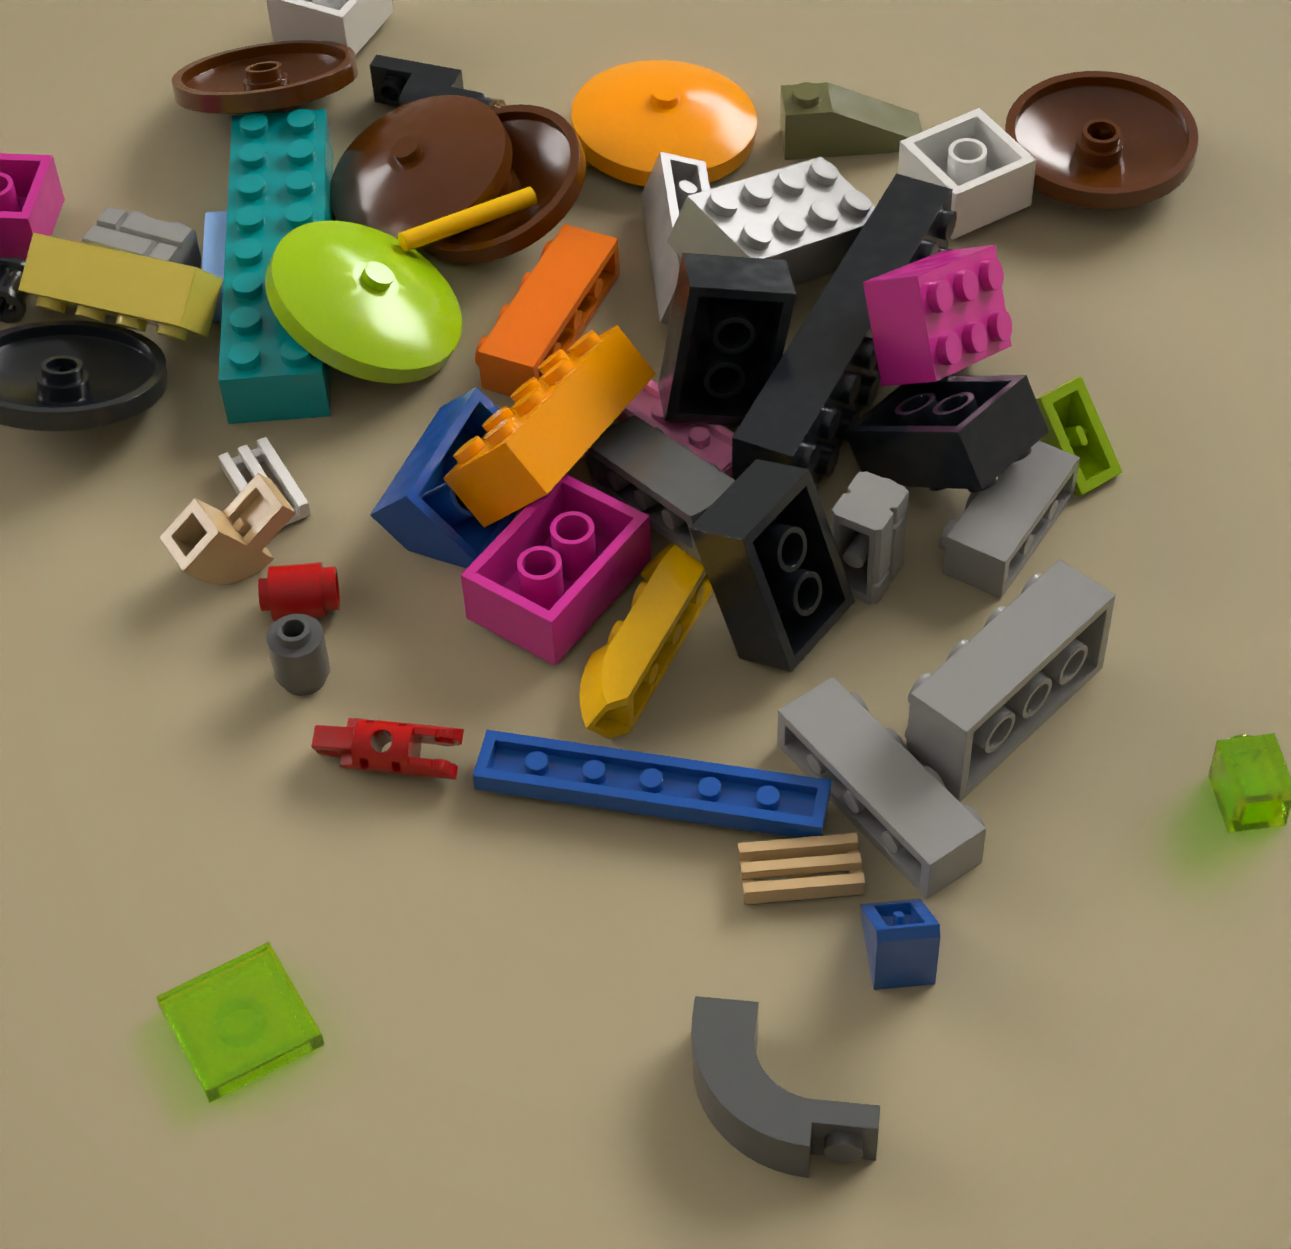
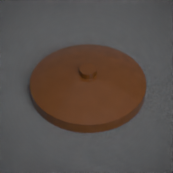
M313 40L280 41L231 49L194 61L174 74L172 86L176 103L188 110L225 115H246L254 112L276 113L308 104L343 89L355 80L358 70L355 52L346 45Z
M1108 71L1067 73L1046 79L1032 86L1013 103L1005 124V132L1036 159L1033 186L1035 190L1064 203L1097 209L1127 208L1146 204L1160 199L1178 188L1189 176L1194 166L1199 140L1198 127L1193 115L1175 95L1148 80Z
M440 95L407 103L373 122L355 138L343 153L330 183L331 209L337 221L368 226L398 239V233L497 198L507 181L512 165L511 140L497 114L489 106L476 99L458 95ZM456 234L426 244L424 246L415 248L414 250H421L427 247H431L455 236Z
M518 104L492 108L509 135L513 153L509 176L498 197L530 186L536 194L537 204L460 232L441 243L424 248L423 250L435 258L446 262L478 264L517 253L549 233L574 205L581 192L586 174L584 149L574 129L565 118L550 109L534 105Z

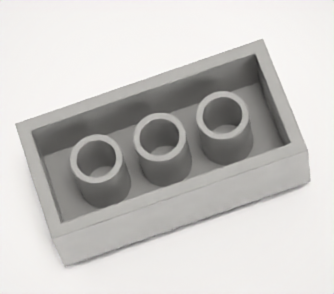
M817 157L688 195L666 243L680 257H682V253L786 260L793 285L797 286L835 273L875 207L866 195L858 192L839 174L838 169L832 163L824 160L822 157Z
M1060 559L1043 575L1039 573L1033 575L1013 602L1006 608L1004 606L996 608L988 617L983 629L969 641L963 639L958 642L951 650L944 664L932 674H923L913 684L908 694L910 706L908 726L905 730L907 750L923 766L933 768L941 777L945 788L961 802L1103 668L1116 595Z

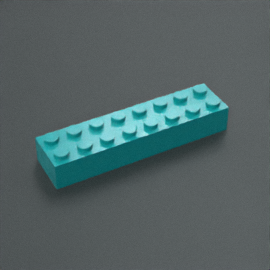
M298 109L276 113L254 112L246 115L232 116L218 375L228 424L331 416V366L313 356L288 334L275 316L269 304L265 288L267 266L277 245L286 234L304 224L318 221H333V211L330 205L333 148L326 109Z

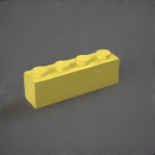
M33 233L18 290L38 297L35 306L49 311L65 314L67 306L77 308L75 315L85 319L105 323L107 315L117 317L115 324L145 332L147 324L158 326L157 334L186 341L188 333L208 337L223 279L189 265Z

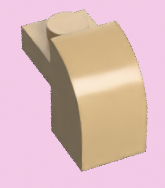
M257 473L223 512L194 498L159 538L183 572L211 584H232L257 574L274 560L266 546L296 512L274 482Z

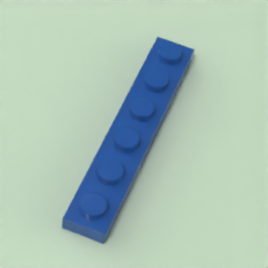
M486 730L473 772L475 790L793 838L823 836L832 781L494 730Z

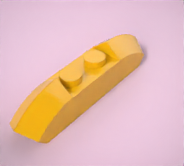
M674 543L660 551L644 568L641 576L646 582L642 581L638 585L633 596L629 614L624 621L618 620L614 624L607 645L592 652L584 668L579 698L585 727L608 739L631 732L713 593L703 563L697 561Z

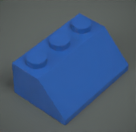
M477 387L440 407L370 514L374 520L408 551L466 569L511 523L517 513L515 511L484 528L443 479L458 463L453 457L456 451L475 436L482 438L487 433L482 425L494 413L500 410Z

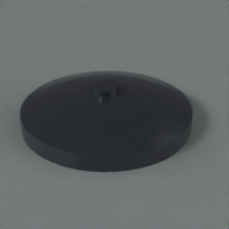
M61 320L24 324L0 331V425L34 431H75L107 426L144 412L153 406L166 390L167 368L163 351L151 339L133 330L100 322Z

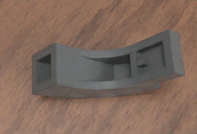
M695 996L691 1043L693 1079L696 1092L710 1122L734 1148L748 1158L770 1169L809 1178L811 1154L823 1155L839 1163H854L861 1159L876 1161L880 1105L810 1099L786 1091L769 1078L757 1058L759 1002Z

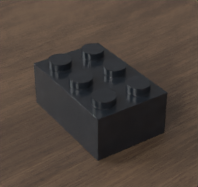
M682 253L658 383L665 421L740 426L783 356L796 297L786 260Z
M1027 375L947 376L936 382L902 384L844 431L861 472L867 471L882 478L891 479L906 488H929L931 491H940L946 488L967 489L969 492H980L992 487L997 483L998 475L1012 463L1027 457L1032 451L1031 447L1049 432Z
M756 459L689 528L740 659L792 672L855 602L810 469Z

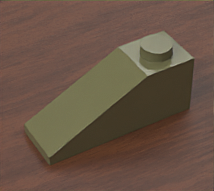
M803 82L795 85H781L780 133L785 160L899 152L901 140L922 132L918 113L828 82Z

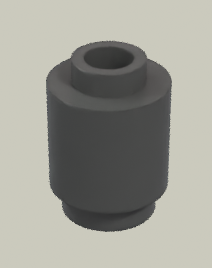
M290 614L275 621L268 629L266 641L276 681L294 695L305 696L317 692L325 684L330 672V662L321 624L315 618L305 614Z

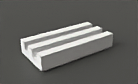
M267 437L256 440L258 445L256 449L250 450L247 444L237 448L239 456L231 458L228 452L218 456L221 469L237 495L247 485L240 471L247 468L253 478L257 473L267 477L259 464L264 461L296 512L286 525L311 515L308 501Z

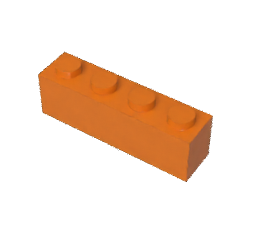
M564 224L554 240L548 241L545 244L539 262L532 272H527L523 276L519 291L510 304L506 303L502 307L496 325L488 336H483L477 345L475 363L479 366L481 387L483 389L511 396L515 390L529 379L535 377L538 380L543 375L538 367L559 349H563L566 354L570 353L569 348L580 338L620 276L618 238Z

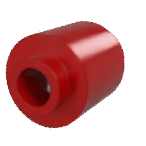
M322 562L269 566L267 578L258 579V596L261 611H270L272 620L277 621L290 614H305L313 618L327 617V611L340 610V588L336 566L323 567Z

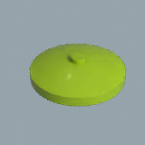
M318 221L304 224L290 231L281 239L267 266L265 274L266 294L269 304L280 324L305 350L322 362L346 374L380 383L399 384L416 382L438 372L447 363L459 342L462 332L461 310L457 298L445 278L419 252L414 249L404 252L397 238L377 229L344 221Z

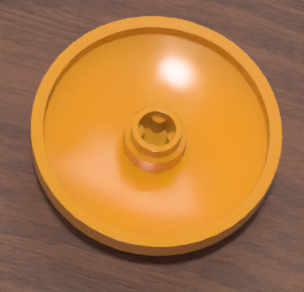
M646 60L630 62L607 69L586 82L578 91L572 103L571 126L584 149L586 160L595 168L613 178L645 186L661 151L704 161L706 163L708 180L711 183L738 169L750 156L755 144L757 115L748 95L733 81L713 70L679 61Z

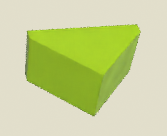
M1082 376L1075 377L1036 398L1049 431L1039 441L1080 457L1075 488L1076 496L1084 495L1123 473Z

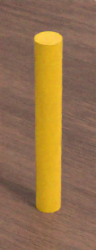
M529 186L398 233V241L404 252L535 206L537 204V197L534 190Z

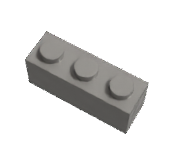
M1038 441L1031 447L1032 451L1027 457L1012 463L998 475L999 479L996 484L980 492H971L962 516L959 520L952 518L942 533L940 548L945 550L943 573L998 598H1002L1074 496L1080 457Z

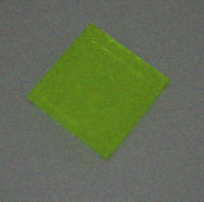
M270 942L156 996L159 1008L209 1103L325 1045L321 1031Z

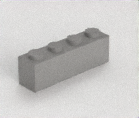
M661 151L641 194V202L660 323L669 324L681 257L666 242L687 196L709 190L710 185L704 161Z
M831 677L778 710L777 746L807 777L832 780L830 800L926 899L982 863L986 827L980 815L967 804L962 805L945 788L939 774L933 768L923 766L907 750L902 738L890 728L885 729L869 713L867 705L855 692L849 693L834 677Z

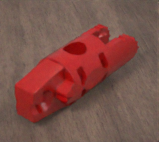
M348 718L347 727L315 725L311 747L319 755L341 758L340 767L344 769L456 780L458 765L444 759L420 758L421 743L447 747L462 745L464 729ZM392 742L389 749L382 752L383 747Z

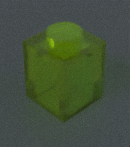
M1275 733L1256 736L1242 734L1225 740H1217L1208 777L1227 832L1285 826L1291 810V775Z

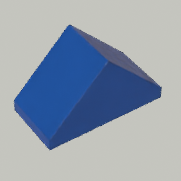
M921 899L860 904L873 989L935 984L941 938L940 924Z

